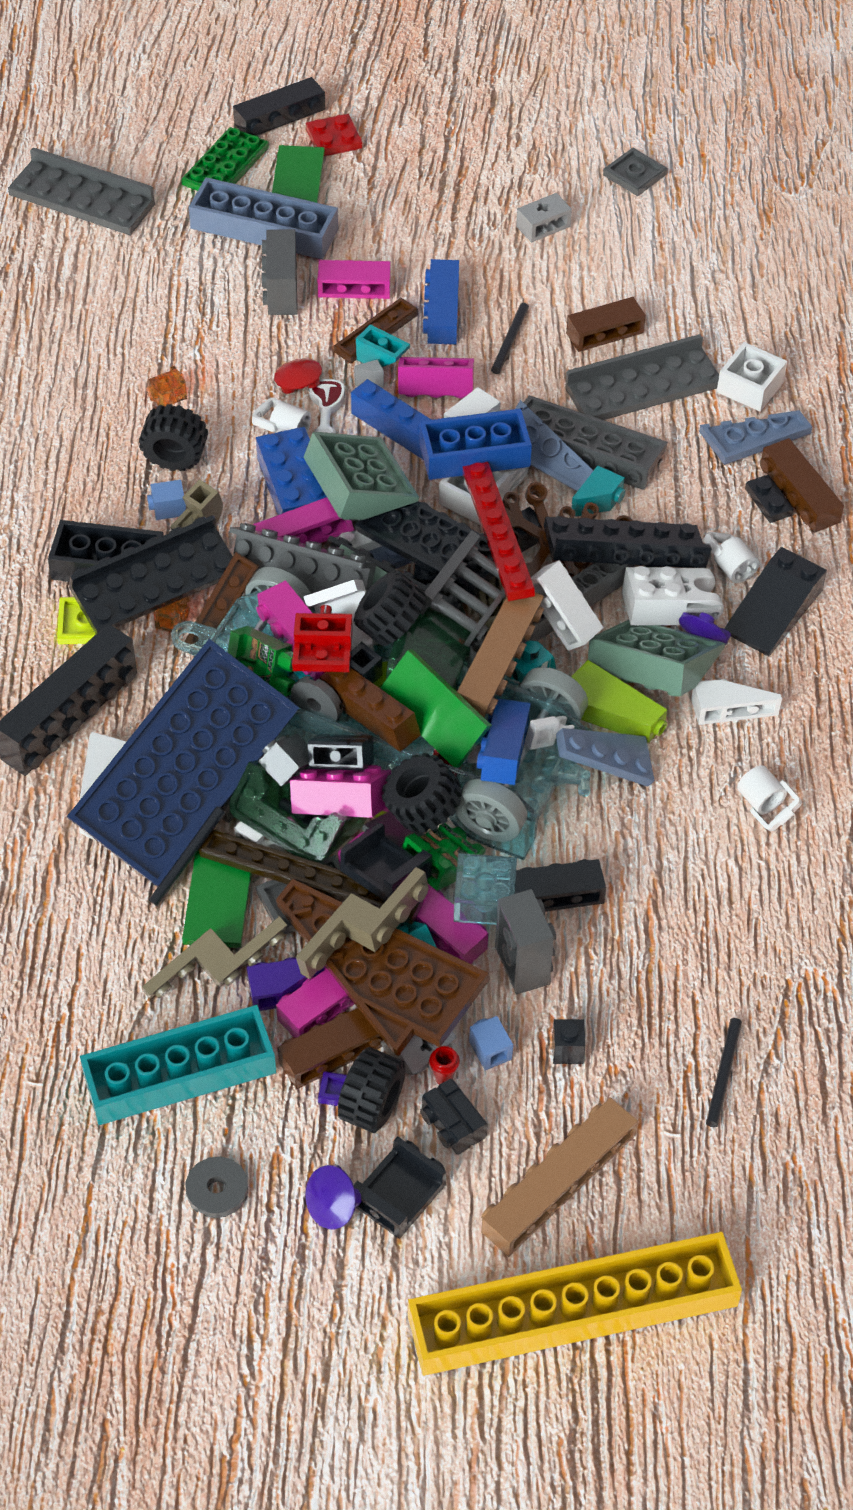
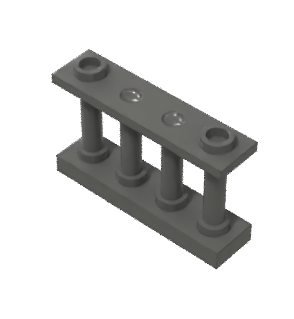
M472 530L426 589V599L420 613L423 616L429 607L432 609L437 608L469 630L471 634L464 643L467 647L470 646L474 639L481 640L489 628L485 625L506 596L504 589L500 591L466 567L467 564L464 560L466 559L469 562L472 560L500 579L495 563L478 552L479 548L475 544L479 540L480 535ZM452 576H461L493 598L494 602L490 607L454 583L455 579ZM440 592L451 593L483 617L478 623L443 600V595Z

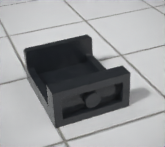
M381 822L371 829H367L351 843H347L340 853V871L385 902L415 867L424 871L427 879L432 874V854L422 850L413 856L385 837V825Z
M397 1136L393 1141L392 1151L363 1183L358 1180L355 1182L354 1188L358 1189L361 1194V1202L356 1208L400 1239L446 1186V1170L437 1159H429L422 1154L413 1142L409 1140L405 1142Z

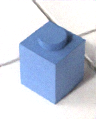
M181 480L150 484L152 495H147L149 511L154 510L156 520L179 517L186 510V505L182 498L184 492Z
M498 1016L490 1019H480L473 1026H470L469 1043L485 1071L512 1060L513 1043Z

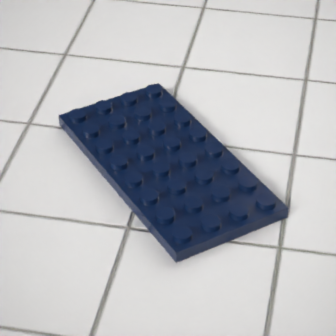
M208 639L67 815V818L158 887L216 806L220 809L223 807L264 755L262 750L279 736L297 713L299 707L211 639Z

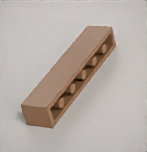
M535 592L534 597L508 601L506 597L457 691L484 718L486 714L492 716L498 703L495 696H502L508 683L504 679L506 676L511 678L517 665L514 659L521 658L527 645L523 641L524 639L530 641L536 626L532 625V623H539L545 608L540 606L544 596Z
M611 1097L603 1105L597 1104L590 1111L588 1119L584 1123L574 1125L569 1131L566 1140L561 1144H554L540 1164L534 1163L527 1170L525 1178L518 1185L513 1183L505 1191L503 1199L497 1205L493 1203L486 1208L481 1216V1233L508 1257L512 1255L636 1136L638 1120Z

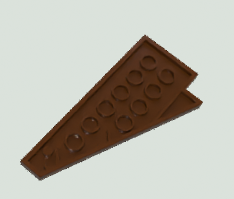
M294 879L289 882L276 899L278 908L306 943L313 938L342 904V902ZM397 928L392 932L388 942L382 944L376 952L346 937L344 944L331 954L325 964L327 970L391 1051L398 1057L414 1035L441 1047L490 980L488 972Z

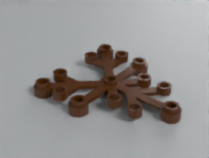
M533 482L528 486L525 498L534 507L540 527L523 518L518 503L519 496L515 492H507L502 500L512 528H520L538 539L540 549L533 561L526 563L530 577L541 569L549 553L551 556L544 528L545 517H549L544 505L548 491L539 482ZM507 499L514 500V503H510ZM592 502L586 503L582 509L580 519H595L599 513L598 506ZM569 506L562 507L558 516L565 517L563 513H567L570 516L569 518L575 517V511ZM587 509L592 510L594 514L589 513ZM625 515L619 516L616 521H633ZM560 561L562 565L566 568L565 562ZM574 562L575 567L581 570L586 569L590 562ZM568 573L571 578L575 576L572 573Z

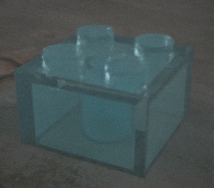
M458 853L454 922L497 924L498 899L515 894L517 857Z

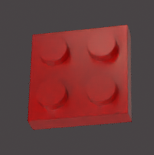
M349 113L306 122V131L313 146L324 147V157L362 149V140Z

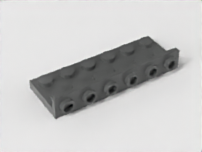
M34 147L30 150V163L8 187L10 196L127 235L133 233L155 205L154 189L150 185Z
M701 334L568 370L566 372L565 389L579 412L606 420L717 389L719 373L702 348L703 337Z
M530 395L523 402L593 471L597 466H600L625 477V484L642 490L647 486L649 474L667 448V441Z
M240 523V527H230L229 532L237 534L233 555L237 552L259 565L257 570L264 567L283 569L300 579L311 594L352 580H363L366 592L373 585L377 563L367 561L366 555L351 553V556L345 555L344 549L328 547V550L323 549L321 543L306 541V544L299 542V537L284 535V538L277 536V531L262 529V532L257 531L256 526L252 524Z

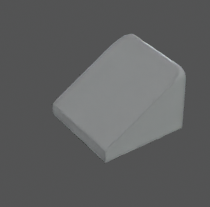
M378 360L354 366L356 386L369 379L381 388H384V371Z

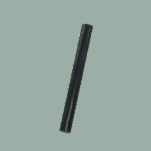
M527 303L519 305L491 368L494 374H500L529 309Z
M217 806L214 808L149 898L152 904L157 907L224 816L225 812Z
M731 1018L706 1120V1125L709 1127H717L742 1024V1021L738 1018Z

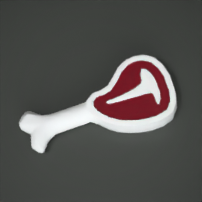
M320 379V384L317 387L309 388L310 399L319 406V412L321 413L320 425L314 432L336 433V430L330 426V415L341 407L345 398V387L339 380Z

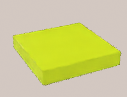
M60 597L57 632L58 645L86 644L96 635L75 597Z

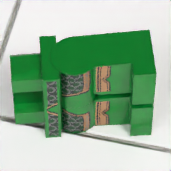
M249 626L232 630L228 653L282 695H291V689L296 683L295 680L288 678V671L293 672V645L287 642L283 643Z
M446 823L444 825L440 824L438 829L429 830L425 835L419 837L415 833L406 836L402 846L404 850L413 856L422 850L432 854V874L437 873L439 875L437 879L431 875L427 879V883L436 891L465 876L473 875L476 865L483 860L486 849L481 844L469 843L466 840L465 831L459 826L451 828Z

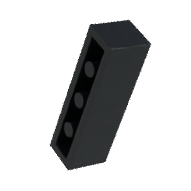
M312 77L234 105V124L240 131L257 136L325 110V91Z
M583 859L573 863H554L544 867H525L520 870L496 871L492 874H485L484 892L490 919L497 918L499 898L530 889L533 890L536 899L542 900L545 912L598 905L605 902L606 885L599 859Z

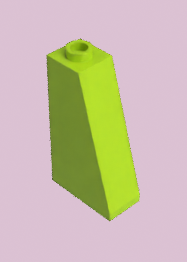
M587 660L571 676L582 686L588 697V707L581 718L582 721L620 734L646 736L647 743L656 735L660 736L665 731L668 724L666 722V708L591 661Z

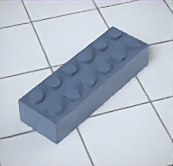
M205 178L189 205L190 229L262 245V240H266V230L295 229L296 253L322 260L338 231L337 207L211 178Z

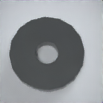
M309 676L300 678L291 689V699L299 707V713L315 725L322 727L334 725L343 713L339 707L341 701L337 693L320 679L314 681Z
M221 1156L209 1157L198 1162L189 1171L185 1181L186 1197L191 1207L196 1212L199 1211L210 1218H221L235 1213L242 1206L241 1204L248 1194L247 1175L242 1166L232 1159ZM214 1182H221L225 1185V1189L220 1193H212L208 1187Z

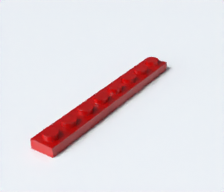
M473 463L472 465L462 466L463 476L507 600L513 601L534 597L535 588L489 463Z

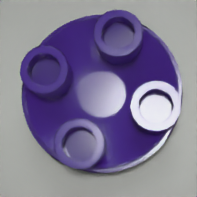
M683 612L679 618L680 626L687 633L723 642L725 645H727L731 637V633L715 625V619L707 613L702 612L699 616Z
M326 1165L315 1170L308 1180L305 1193L306 1205L314 1221L321 1227L331 1230L345 1226L352 1218L355 1207L361 1202V1194L358 1189L354 1188L348 1174L339 1165Z

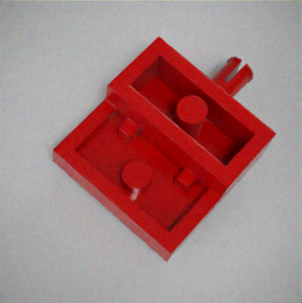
M325 605L320 607V613H296L292 660L293 671L350 672L353 636L352 614H331L332 607L329 605L326 607V613Z

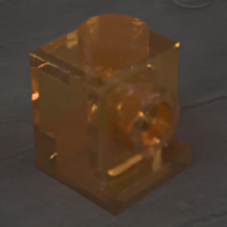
M175 366L170 367L171 371L148 379L147 394L150 400H155L158 406L175 404L187 399L186 381Z
M189 597L153 611L155 628L180 635L182 632L181 622L186 621L190 611V607L187 605Z

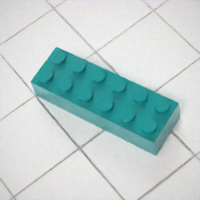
M258 1005L80 1056L83 1075L98 1126L276 1074L275 1054Z

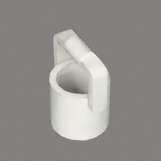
M276 398L267 399L252 414V424L273 433L304 426L308 432L312 419L309 411ZM271 407L274 408L270 421L262 418Z
M708 532L702 539L705 544L711 545L715 562L732 582L741 583L746 581L759 568V559L741 538L726 533Z
M763 765L747 772L737 786L738 791L753 807L750 809V812L769 831L776 830L780 825L783 826L802 805L801 798L783 779L779 782L767 767ZM788 792L795 800L768 824L761 815L768 814L776 809L784 801Z

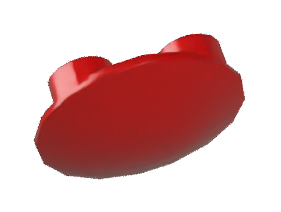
M295 359L278 368L274 375V381L285 394L293 393L296 389L305 387L315 388L320 384L319 377L322 374V367L319 362L313 359Z

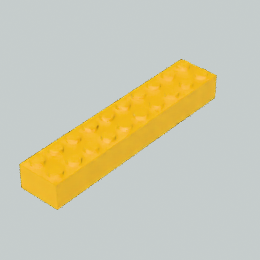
M722 1231L408 1299V1319L422 1376L737 1307L742 1288Z

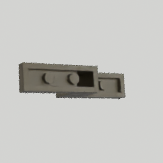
M415 867L380 909L351 893L296 956L300 973L311 979L317 971H320L325 966L331 954L344 944L346 937L376 952L382 944L388 942L396 927L406 921L414 906L426 897L429 887L425 872Z
M279 916L236 954H233L210 928L144 984L142 990L150 1000L155 996L161 998L172 988L170 983L178 976L183 979L195 968L193 963L195 961L218 987H221L224 983L229 986L241 976L240 969L246 964L253 966L264 956L261 952L269 944L275 947L286 937L283 932L286 931L287 924Z

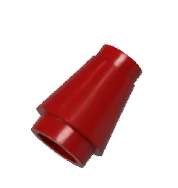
M438 1047L430 1055L429 1063L437 1084L440 1085L450 1078L453 1079L460 1064L459 1055L451 1047Z

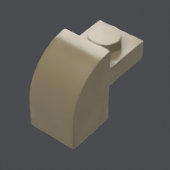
M199 479L182 497L187 509L170 526L171 530L176 527H186L200 517L207 518L214 515L216 519L215 526L219 521L223 510L220 494L217 490Z

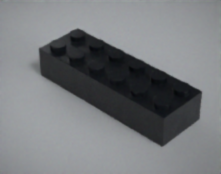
M107 624L0 720V759L24 776L33 769L38 768L42 761L51 752L56 751L65 739L71 734L76 733L89 717H93L103 704L113 699L126 683H130L135 678L137 668L133 639Z

